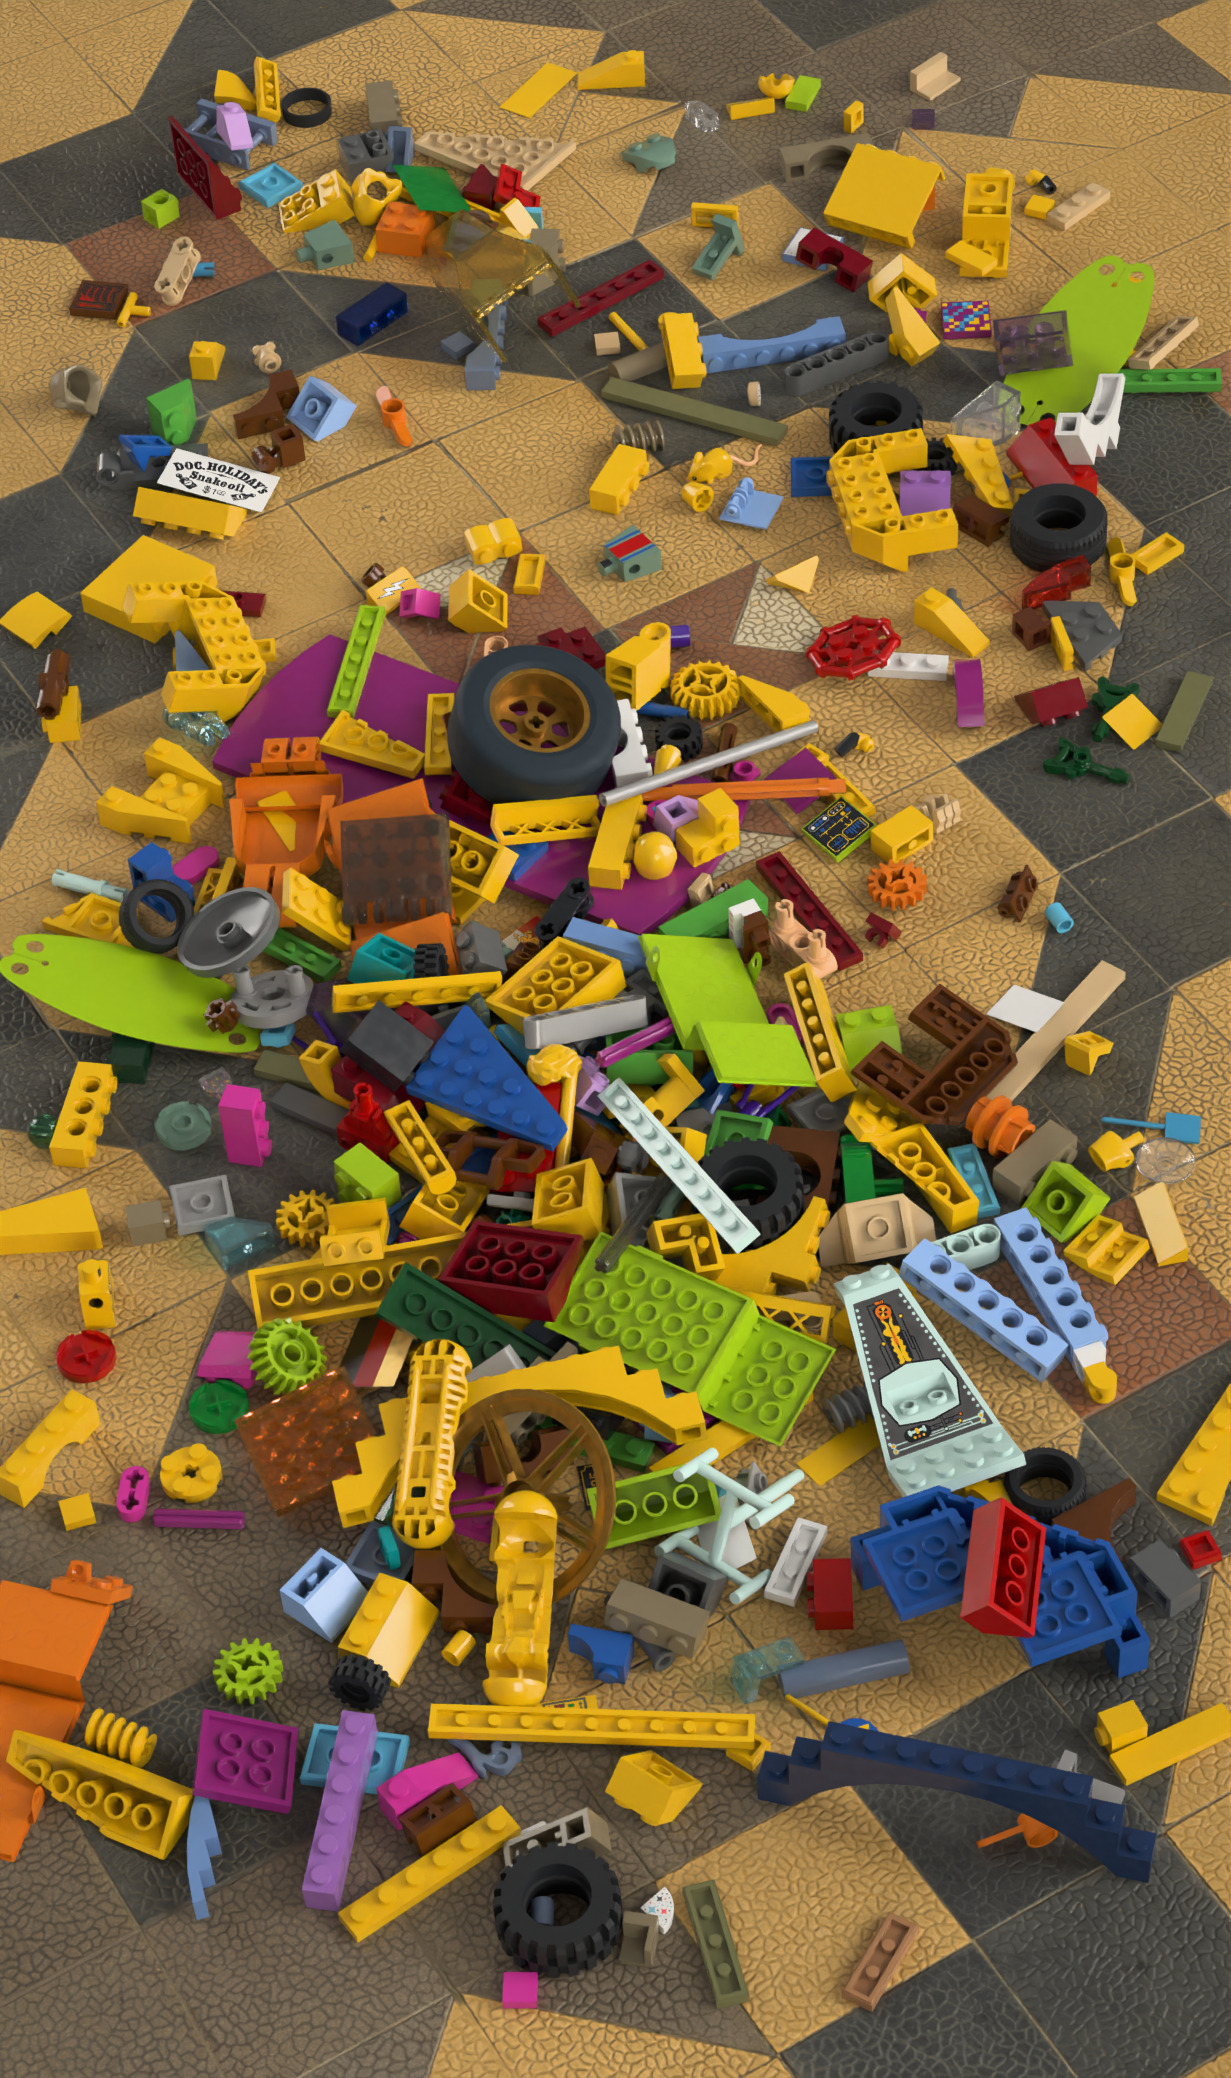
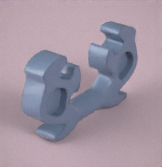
M473 1702L471 1705H482V1704H480V1703H478V1702ZM447 1739L450 1744L459 1748L471 1761L473 1769L483 1779L487 1778L486 1770L493 1774L504 1776L509 1774L514 1766L522 1761L521 1748L516 1741L511 1742L510 1749L504 1748L503 1741H495L490 1745L491 1753L486 1755L480 1753L469 1740Z

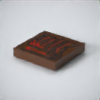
M82 280L69 308L70 315L115 320L128 293V285Z

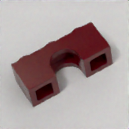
M815 227L799 242L795 260L813 270H816L823 264H831L837 267L834 282L853 293L869 279L873 260Z

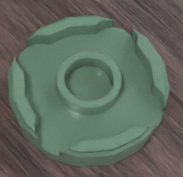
M181 1101L165 1107L158 1114L159 1118L157 1121L155 1120L154 1124L158 1141L164 1147L172 1150L185 1151L196 1148L207 1140L212 1130L209 1111L198 1103L196 1105L189 1104V1101Z

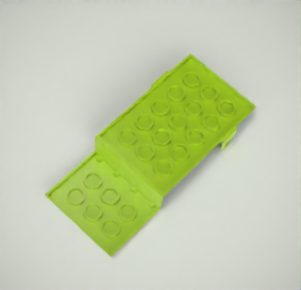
M657 934L637 936L645 954V963L653 981H656L682 1048L684 1050L706 1051L718 1083L818 1087L793 1026L769 1024L754 990L762 967V957L759 952L754 954L747 968H745L733 939Z
M601 1231L573 1276L566 1303L555 1322H546L544 1325L579 1342L578 1346L584 1354L596 1351L602 1347L619 1345L625 1364L638 1370L657 1368L662 1381L688 1393L696 1391L704 1412L780 1447L836 1351L835 1348L759 1315L753 1299L664 1260V1256L639 1245L637 1247L632 1246Z

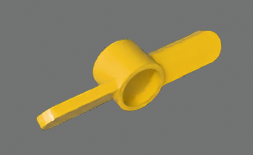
M1114 537L1107 544L1110 555L1109 579L1118 585L1123 603L1128 606H1134L1137 602L1132 583L1135 578V558L1125 552L1123 541L1119 537Z

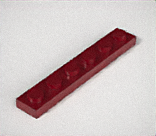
M649 259L538 317V326L553 337L665 278L664 270Z
M780 851L756 861V869L779 898L792 901L793 915L809 932L813 933V930L820 929L826 933V948L835 957L839 971L863 961V952Z

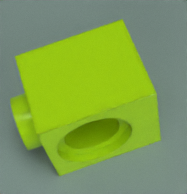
M163 189L141 201L144 220L158 229L180 217L177 198Z

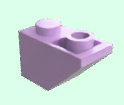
M678 795L657 805L653 826L658 832L667 835L672 842L676 841L675 829L698 819L697 800Z

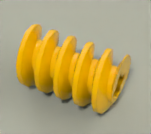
M98 1708L92 1714L86 1726L84 1739L89 1749L98 1750L101 1754H109L114 1759L120 1758L122 1762L131 1763L133 1766L142 1768L152 1757L157 1742V1735L152 1734L148 1738L149 1730L147 1727L143 1726L137 1732V1723L132 1721L126 1727L125 1718L120 1717L115 1722V1715L110 1712L104 1717V1710Z

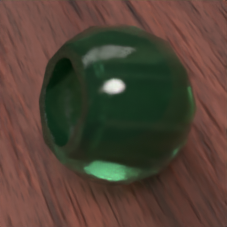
M46 1113L38 1114L30 1120L27 1126V1137L33 1146L40 1149H50L49 1146L58 1119Z

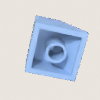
M309 376L286 418L314 441H319L345 427L357 405L328 382Z

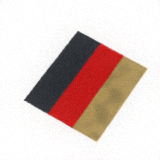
M378 1317L360 1318L331 1387L394 1386L413 1338Z

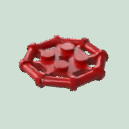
M857 614L852 615L851 619L829 628L825 626L820 629L818 638L812 646L806 649V658L812 662L816 669V675L819 677L848 678L851 681L861 674L876 668L883 669L886 667L887 660L894 650L900 647L902 640L893 630L889 619L885 617L880 619L859 617ZM883 635L886 636V639H880V640H879V638H880L881 636H883ZM828 642V643H829L828 647H827V648H823V647L825 646V644Z

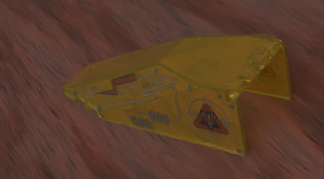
M461 209L424 236L435 286L503 363L508 360L481 319L495 309L493 307L495 303L499 306L513 296L515 288L519 291L532 282L534 274L540 276L542 273H545L577 308L582 306L560 269L544 248L506 224Z

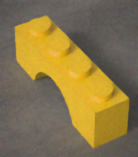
M71 1389L0 1467V1495L25 1508L44 1487L46 1472L56 1454L68 1443L78 1442L83 1444L101 1424L96 1402Z

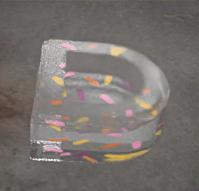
M223 1067L198 1079L202 1090L209 1097L215 1099L222 1097L227 1084L233 1085L230 1075Z

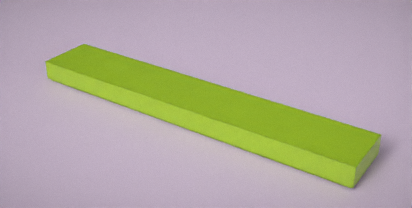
M359 606L327 709L328 717L337 718L340 712L345 710L354 719L386 615L385 607Z

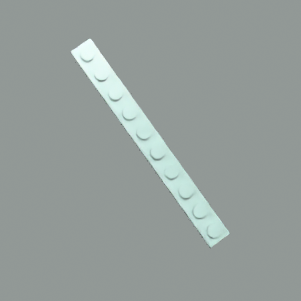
M620 1077L597 1095L602 1103L737 1254L761 1235Z

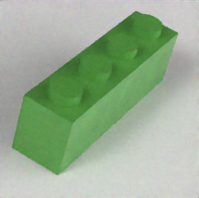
M747 879L659 926V935L728 939V908L754 899L767 918L768 897Z

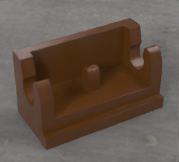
M970 495L953 505L958 530L985 546H991L993 542L1005 535V532L999 531V529L1009 523L1010 516L974 495Z
M453 1783L398 1818L410 1845L412 1843L415 1844L417 1853L421 1858L476 1822L471 1801Z

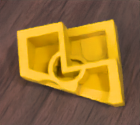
M218 70L214 94L215 103L234 102L238 103L243 110H257L256 99L242 79L229 71Z

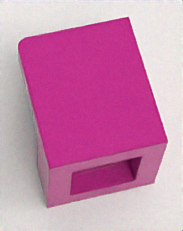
M419 588L401 591L399 616L404 618L423 616L438 619L441 594Z

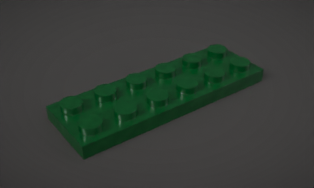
M407 1262L403 1264L374 1314L421 1344L434 1339H446L457 1343L467 1352L472 1363V1370L509 1344L526 1368L538 1356L545 1361H549L556 1354L553 1350Z

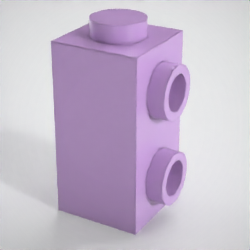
M578 1055L582 1060V1068L577 1076L575 1105L598 1116L605 1108V1105L597 1095L609 1086L608 1083L610 1081L602 1074L599 1069L600 1065L595 1062V1059L590 1056L584 1058Z

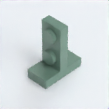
M716 214L712 219L715 230L714 235L692 266L693 274L712 281L731 253L741 256L745 250L736 220Z

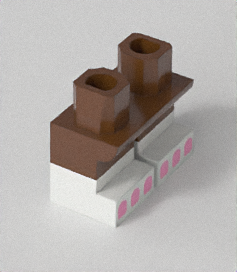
M750 899L728 908L729 939H733L737 949L742 947L743 963L750 962L754 954L759 952L762 957V967L770 964L769 945L771 944V938L769 936V922L755 900Z

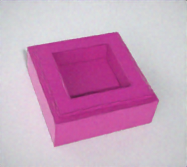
M504 1972L503 2009L537 2008L538 1973Z

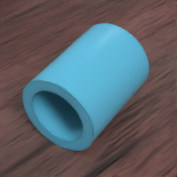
M1056 902L1046 908L1045 916L1058 933H1065L1072 928L1074 921L1061 903Z

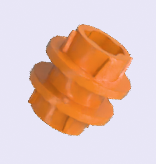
M1001 1095L993 1100L986 1096L980 1098L971 1108L966 1119L965 1128L973 1133L972 1141L974 1145L981 1149L988 1147L989 1154L999 1159L1007 1154H1011L1033 1135L1036 1126L1028 1121L1029 1115L1026 1108L1020 1105L1012 1107L1011 1100Z

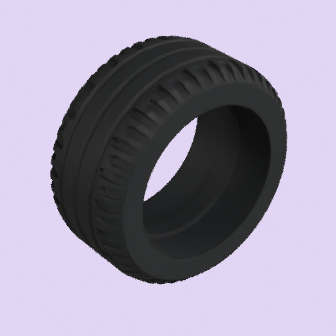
M163 879L147 880L137 885L124 897L119 910V925L123 935H125V938L132 946L140 950L161 954L178 946L183 929L194 916V908L186 892L178 885H175V883ZM146 895L159 896L173 907L176 915V927L171 936L157 938L149 935L142 929L137 919V906L142 897Z
M1050 1447L1028 1449L1023 1452L1026 1465L1005 1472L1004 1487L1012 1504L1025 1514L1036 1517V1521L1051 1526V1519L1086 1501L1087 1480L1084 1469L1076 1458L1069 1455V1453H1065V1451H1060V1449ZM1049 1477L1061 1481L1070 1491L1063 1497L1055 1500H1038L1027 1495L1020 1487L1031 1479Z

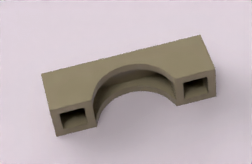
M869 133L779 148L780 169L786 183L807 180L813 170L823 165L838 164L846 166L857 143L874 146Z

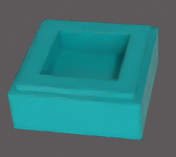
M390 1526L378 1528L379 1544L388 1569L391 1571L401 1568L399 1550Z

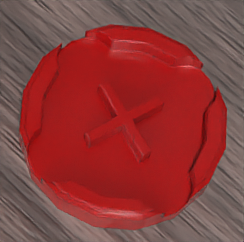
M94 1330L81 1331L82 1334L74 1336L73 1333L67 1336L59 1344L56 1352L57 1366L63 1377L76 1383H91L106 1377L114 1368L117 1360L116 1350L109 1336Z

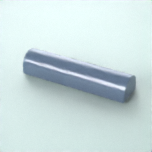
M902 1639L777 1667V1677L784 1699L787 1694L796 1699L910 1673L909 1658Z

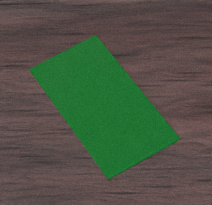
M392 165L419 210L443 212L471 210L445 168Z

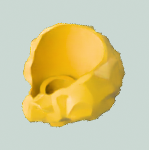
M550 1044L542 1048L539 1053L529 1056L526 1064L528 1077L532 1082L542 1086L550 1083H562L563 1078L572 1079L576 1070L579 1073L582 1068V1060L573 1049L560 1044Z

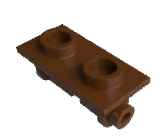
M1025 865L1023 872H1016L1011 876L1006 889L1007 894L1003 895L998 905V913L1002 917L1015 915L1018 923L1022 921L1025 912L1028 910L1029 903L1038 886L1037 879L1032 874L1029 865Z

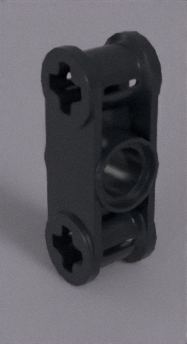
M581 877L571 879L536 925L535 934L539 939L540 949H544L557 936L563 938V934L572 917L583 920L593 907L594 897L590 893V884L586 879Z

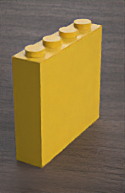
M142 535L80 593L83 610L92 616L156 643L169 632L168 622L130 623L123 608L129 583L202 580L216 587L218 584L215 566Z

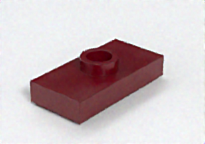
M223 591L234 598L237 606L242 611V616H262L266 603V594Z

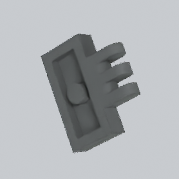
M642 968L625 980L627 986L623 990L627 994L624 996H646L647 1015L653 1011L663 1018L669 1015L656 981L652 980L649 972Z

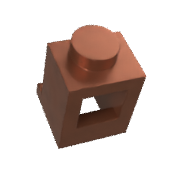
M1028 607L1013 614L1012 634L1028 651H1031L1051 642V622L1049 620L1044 621L1041 615H1038L1031 607Z

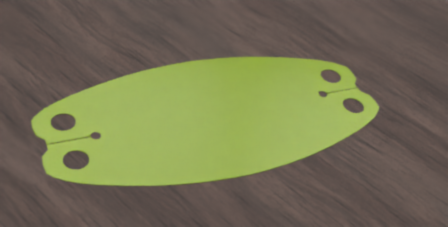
M1108 255L1096 260L1083 269L1051 298L1024 333L1008 367L1000 399V417L1003 423L1014 426L1020 424L1029 425L1040 421V417L1046 413L1053 414L1057 423L1058 413H1079L1092 402L1099 374H1117L1129 358L1141 335L1149 313L1154 290V272L1150 265L1144 263L1128 264L1124 263L1122 258ZM1105 264L1114 266V272L1109 275L1101 274L1099 269ZM1134 272H1141L1145 276L1138 283L1131 282L1129 277ZM1112 283L1118 284L1116 287H1112ZM1043 401V404L1038 405L1037 402ZM1014 405H1022L1025 408L1024 413L1020 416L1011 415L1009 410Z
M25 934L17 936L13 941L12 947L14 951L11 956L3 957L0 960L1 974L17 987L68 1015L118 1034L163 1045L227 1053L254 1051L261 1041L258 1035L263 1029L248 1027L239 1021L236 1027L229 1032L222 1034L218 1029L212 1032L206 1025L208 1021L203 1016L208 1005L220 998L227 1003L231 1000L236 989L215 977L206 978L193 975L186 969L183 963L155 953L94 939L53 934ZM31 941H37L43 944L44 949L40 952H31L26 948V945ZM46 961L49 965L44 966L42 962ZM21 963L27 965L29 971L26 974L19 975L13 973L11 967L14 964ZM238 1033L246 1037V1042L242 1045H235L228 1038L231 1034Z

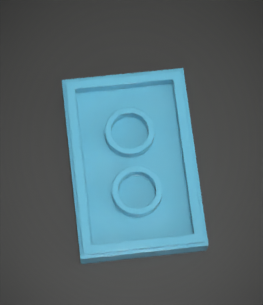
M314 1724L300 1776L301 1785L325 1788L339 1726ZM378 1732L365 1793L377 1795L376 1788L403 1770L410 1744L409 1735Z

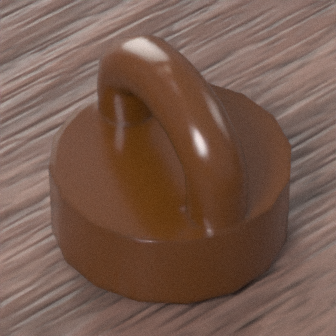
M374 563L365 572L361 582L368 588L378 583L377 580L379 578L382 580L386 577L383 573L384 568L380 564Z

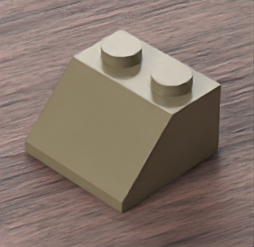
M531 229L529 238L531 246L527 248L526 253L529 296H534L560 282V277L551 268L547 257L550 258L549 260L560 275L561 272L566 270V259L562 258L561 253H564L565 243L564 239H560V229Z

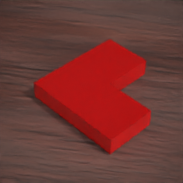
M501 163L498 168L493 196L494 201L506 205L513 198H516L523 207H539L541 196L520 188L523 172Z

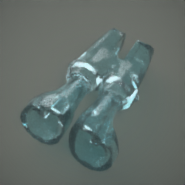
M166 707L163 710L162 717L167 726L174 730L185 731L187 737L205 746L212 747L216 744L214 736L222 741L230 735V730L219 716L211 712L169 713Z

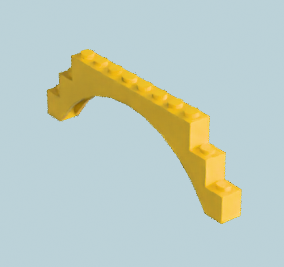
M619 1345L602 1347L596 1351L581 1355L573 1354L565 1359L552 1362L545 1361L536 1366L512 1369L504 1374L491 1377L484 1376L475 1381L467 1382V1404H462L460 1409L461 1416L471 1406L492 1394L512 1389H533L554 1394L574 1406L612 1412L639 1422L677 1446L707 1438L705 1420L697 1392L679 1393L673 1397L666 1398L657 1368L640 1370L635 1374L627 1375ZM407 1397L402 1399L394 1398L385 1403L378 1404L385 1435L379 1437L371 1436L363 1441L355 1442L362 1474L346 1475L332 1481L343 1528L374 1521L392 1487L397 1482Z

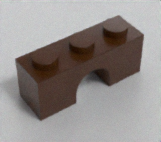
M558 1425L530 1431L531 1449L527 1455L519 1458L526 1476H529L569 1435L568 1428ZM499 1438V1441H500L501 1447H502V1449H503V1452H504V1455H505V1458H506L508 1467H509L510 1472H511V1471H513V1468H512V1466H511V1463H510V1461H509V1458H508V1456H507V1453H506V1451H505V1448H504V1446H503V1443H502V1441H501V1438ZM489 1440L472 1443L477 1480L488 1484L489 1487L504 1485ZM571 1446L546 1471L547 1474H550V1472L557 1466V1464L572 1449Z

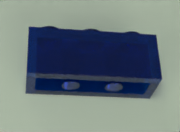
M388 282L384 283L336 316L338 335L357 347L409 312L407 293Z

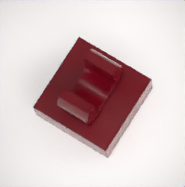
M872 912L865 921L872 927L866 932L865 938L872 942L876 935H880L877 945L882 949L887 945L888 937L897 941L902 932L893 923Z

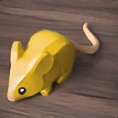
M762 444L756 447L754 459L750 462L730 455L722 448H714L704 457L702 452H697L694 456L687 481L703 482L706 480L707 484H711L714 477L723 479L732 473V461L743 466H752L758 461V451Z

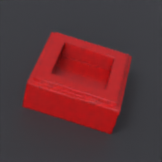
M1209 1530L1179 1540V1547L1193 1570L1222 1560V1553Z

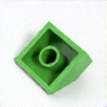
M189 379L146 398L152 434L160 436L170 446H178L187 442L197 420L192 385Z

